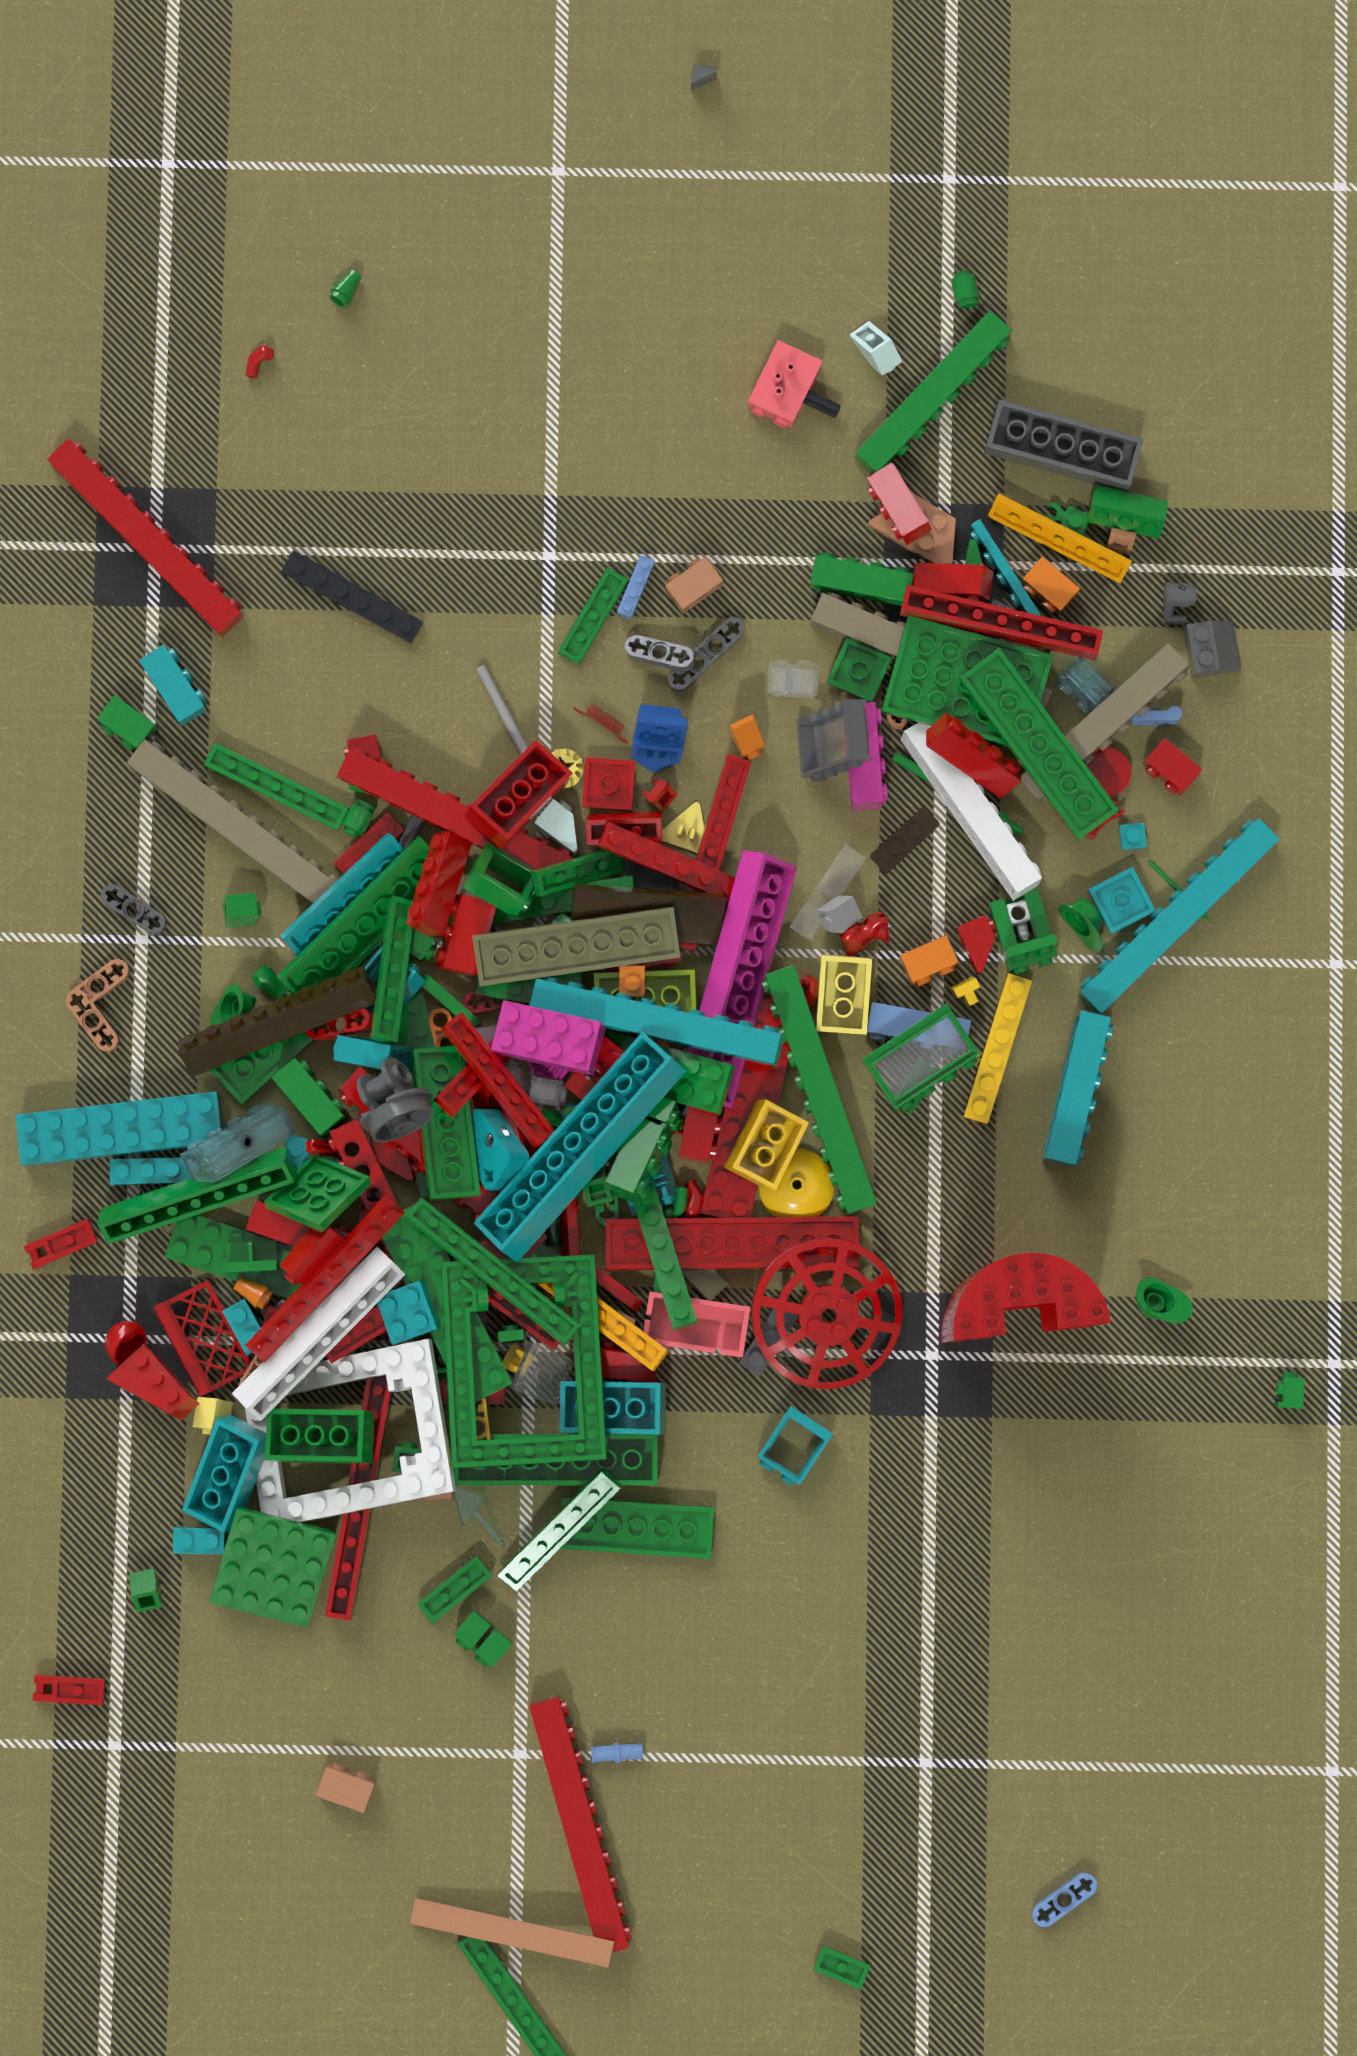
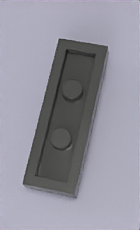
M776 1309L772 1310L761 1327L767 1346L781 1340L776 1326ZM784 1311V1325L788 1334L797 1320L798 1314ZM754 1338L739 1364L760 1377L769 1362L762 1354Z

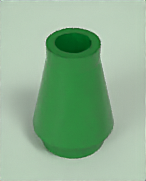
M349 270L330 289V300L342 308H345L347 304H351L358 284L362 279L361 275L354 270Z
M266 964L250 977L254 981L253 984L272 996L275 1000L282 997L288 991L276 978L277 975L272 967L269 968Z

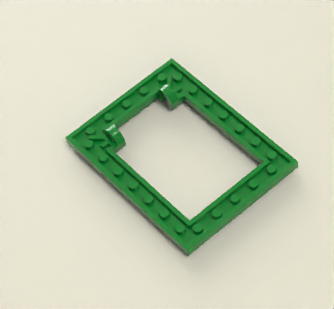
M576 1255L521 1258L518 1262L513 1259H499L529 1284L552 1283V1291H554L553 1303L558 1307H571L572 1318L581 1325L573 1335L578 1435L478 1441L476 1434L470 1312L488 1311L487 1286L489 1285L459 1261L441 1262L452 1468L606 1460L595 1256Z

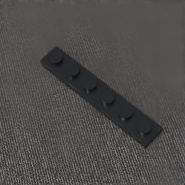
M294 550L281 571L285 576L411 645L424 624L420 619Z

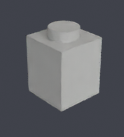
M836 896L817 910L821 919V925L827 933H843L863 918L853 896Z

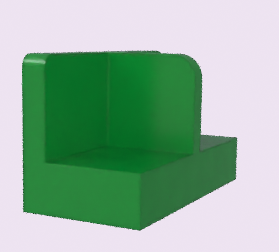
M276 1240L230 1242L226 1244V1273L279 1270Z

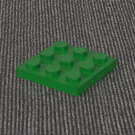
M313 1154L296 1170L295 1182L277 1188L264 1203L269 1210L323 1232L372 1183L370 1177Z

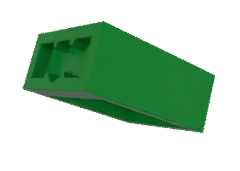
M487 842L477 857L463 888L515 918L520 910L525 912L532 901L530 897L535 893L532 875L534 869ZM486 868L492 869L522 887L521 894L485 874Z

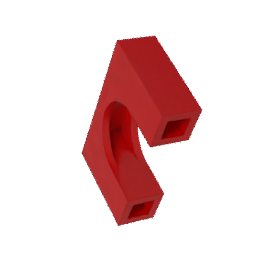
M330 1226L323 1232L310 1228L279 1265L287 1272L284 1277L295 1286L298 1282L302 1284L344 1238ZM339 1283V1284L331 1291V1293H332L341 1283Z

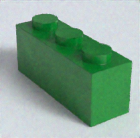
M1096 484L1090 502L1087 522L1160 539L1165 523L1168 501Z

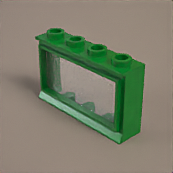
M946 1003L862 1058V1062L895 1112L899 1109L904 1112L915 1105L914 1099L921 1095L923 1098H926L935 1092L936 1088L934 1086L943 1081L947 1084L957 1077L956 1072L963 1067L968 1070L979 1063L977 1058L980 1057V1052Z

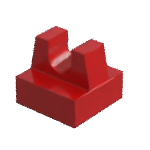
M654 778L651 783L655 787L650 793L645 790L642 795L655 809L664 813L678 793L666 781Z

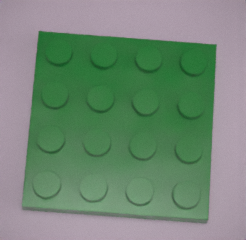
M237 1506L209 1603L308 1628L336 1531Z

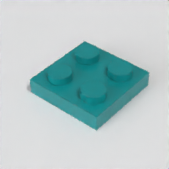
M1133 867L1087 890L1096 908L1099 910L1110 935L1156 911Z
M424 1280L390 1291L377 1303L392 1345L441 1328Z

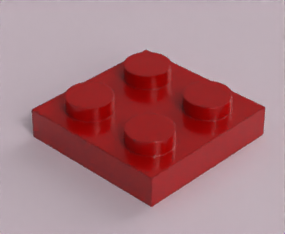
M585 757L582 808L632 812L635 761Z

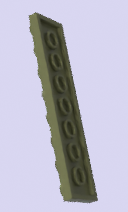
M674 907L472 935L479 986L680 958Z

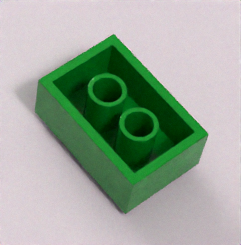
M294 1058L271 1078L318 1134L325 1139L330 1135V1131L338 1128L348 1120L344 1115L347 1110L336 1098L333 1100L329 1098L328 1094L331 1091L320 1079L314 1080L312 1075L315 1072L306 1061L302 1060L299 1062Z

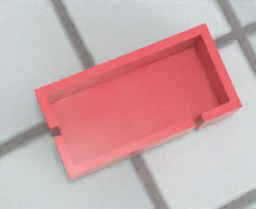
M649 1292L646 1315H650L651 1320L645 1319L644 1332L662 1346L715 1353L716 1349H720L721 1355L743 1358L750 1307L690 1298L698 1323L673 1331L662 1293Z

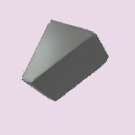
M699 65L692 66L691 90L715 81L717 79V68Z

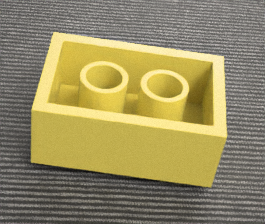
M821 954L816 1014L817 1031L867 1035L872 958Z

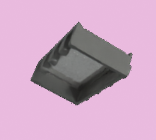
M844 699L842 703L834 704V708H824L822 713H811L810 718H796L801 778H811L812 782L825 781L826 777L838 776V773L849 772L850 768L862 767V763L872 760V757H868L869 743L866 709H864L867 699Z

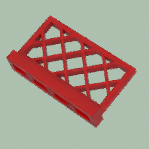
M209 1280L154 1306V1311L199 1397H204L243 1376L251 1363L222 1312L224 1309ZM205 1287L211 1296L208 1306L193 1302L196 1292ZM192 1294L191 1301L184 1299ZM212 1300L217 1309L210 1307ZM178 1301L188 1303L189 1307L185 1318L175 1315L170 1305ZM192 1305L206 1309L202 1323L188 1319ZM209 1310L220 1314L222 1321L219 1328L205 1324ZM177 1319L184 1321L182 1328ZM186 1322L201 1326L197 1340L186 1337L183 1332ZM224 1323L228 1331L222 1329ZM204 1327L218 1332L214 1345L199 1341ZM220 1333L232 1337L234 1342L231 1351L217 1347ZM189 1342L195 1343L194 1350ZM198 1344L212 1348L208 1362L197 1359L195 1352ZM235 1345L237 1346L240 1354L234 1352ZM215 1350L230 1354L225 1368L211 1364ZM232 1355L243 1358L247 1368L239 1372L228 1369ZM201 1364L207 1366L205 1372H204V1370H203ZM209 1367L224 1371L222 1380L212 1386L207 1378ZM227 1372L233 1374L225 1379Z

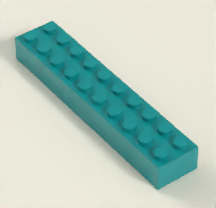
M642 1032L484 1210L474 1224L500 1251L518 1262L676 1084L686 1070L656 1042Z

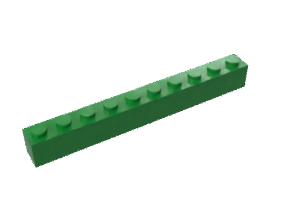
M791 965L765 974V980L761 981L765 994H770L774 1004L770 1005V1009L774 1019L779 1018L782 1028H779L778 1032L784 1036L783 1043L787 1042L790 1052H787L786 1055L790 1066H795L798 1076H795V1081L799 1091L804 1090L807 1099L803 1100L807 1115L811 1113L813 1115L815 1123L811 1124L815 1138H821L823 1147L819 1148L823 1161H829L832 1171L828 1172V1176L832 1186L837 1185L840 1195H837L836 1199L840 1210L845 1209L846 1213L849 1214L875 1205L877 1203L795 967Z

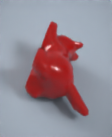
M883 911L870 914L862 923L856 922L843 933H838L846 951L845 956H855L874 939H882L889 943L888 936L891 925L888 922V917H884Z

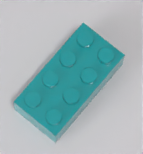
M560 1381L559 1432L578 1433L575 1381ZM602 1382L605 1433L659 1435L666 1433V1383Z
M232 1415L217 1418L182 1511L223 1533L230 1531L236 1507L246 1508L264 1462L266 1433Z

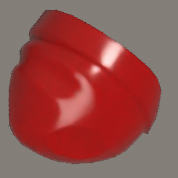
M122 1321L109 1329L105 1338V1350L115 1364L120 1366L142 1344L146 1345L147 1338L144 1328L136 1322Z

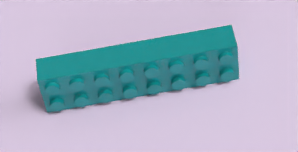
M218 1092L15 1115L20 1165L25 1167L218 1145L224 1136L221 1098Z

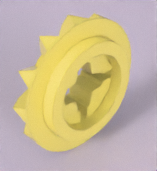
M567 748L556 749L552 754L558 760L561 759L565 764H573L568 768L573 774L564 788L572 787L582 778L584 772L583 761L572 750Z

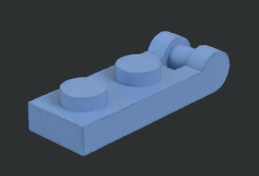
M1171 706L1167 711H1156L1155 707H1151L1142 717L1136 715L1130 722L1132 725H1175L1182 716V710L1178 706Z

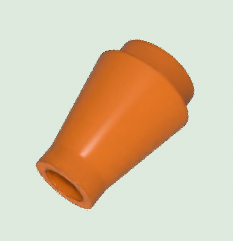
M242 1276L233 1288L254 1308L259 1307L262 1310L273 1294L272 1291L268 1290V1286L250 1281Z

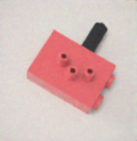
M779 340L748 400V408L751 409V413L761 418L765 415L773 419L772 422L782 428H786V426L793 428L804 404L833 418L837 417L841 406L811 391L822 368L823 361Z

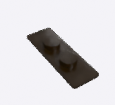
M922 807L870 855V858L885 874L889 873L940 825L939 821L925 807Z

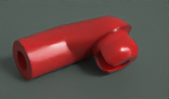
M261 345L248 356L245 376L256 379L260 363L264 360H272L274 350L268 348L267 345Z
M805 975L801 986L808 989L805 999L811 1013L818 998L819 981L815 976L813 978L810 975Z
M694 1179L684 1185L685 1188H688L690 1196L686 1209L683 1212L687 1218L697 1217L701 1213L704 1195Z

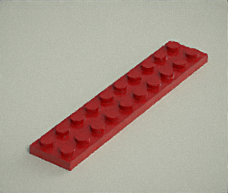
M763 992L754 1028L762 1030L764 1026L777 1029L782 1028L779 1018L774 1019L770 1005L774 1003L771 995H766L765 992ZM787 1042L782 1044L777 1067L745 1060L732 1109L725 1107L720 1133L716 1143L715 1158L712 1160L704 1193L702 1214L718 1218L751 1217L758 1185L726 1169L724 1166L756 1101L766 1099L778 1105L788 1063L786 1053L790 1052Z
M858 1216L665 1218L681 1270L766 1269L785 1250L801 1242L817 1238H837L859 1244ZM606 1219V1271L654 1270L639 1220ZM838 1247L814 1248L798 1254L797 1257L805 1268L818 1263H835ZM848 1250L846 1265L852 1268H859V1254ZM787 1261L779 1269L793 1268Z

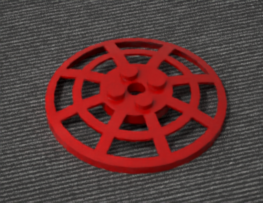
M817 1238L804 1241L785 1250L775 1258L766 1268L756 1286L751 1308L752 1329L755 1340L771 1366L789 1380L817 1389H835L852 1385L877 1370L889 1357L897 1342L903 1315L898 1285L886 1265L870 1250L861 1245L837 1238ZM838 1247L835 1263H818L805 1268L797 1257L798 1254L814 1248ZM848 1250L857 1252L869 1259L878 1267L882 1274L870 1282L862 1273L847 1266ZM788 1261L796 1274L784 1286L779 1299L764 1296L765 1289L772 1276ZM834 1271L831 1284L816 1286L810 1277L811 1274L816 1272ZM844 1273L856 1278L864 1287L851 1295L841 1287ZM801 1281L808 1293L803 1297L800 1304L788 1302L787 1298L792 1289ZM887 1282L892 1290L895 1301V1323L881 1321V1305L876 1290ZM870 1296L873 1304V1319L859 1317L857 1304ZM761 1306L776 1309V1326L781 1340L770 1346H767L761 1330ZM826 1309H833L835 1311V1318L830 1322H825L822 1319V1313ZM784 1311L798 1314L800 1329L790 1335L786 1333ZM857 1327L871 1330L866 1341L856 1350L849 1338L854 1334ZM878 1331L892 1333L882 1355L874 1364L867 1368L861 1356L870 1348ZM808 1337L817 1344L814 1358L802 1353L794 1344ZM841 1344L848 1355L837 1360H824L827 1346ZM787 1348L797 1359L811 1365L808 1378L799 1377L788 1371L773 1355ZM852 1362L859 1373L852 1378L841 1381L817 1382L821 1368H835Z

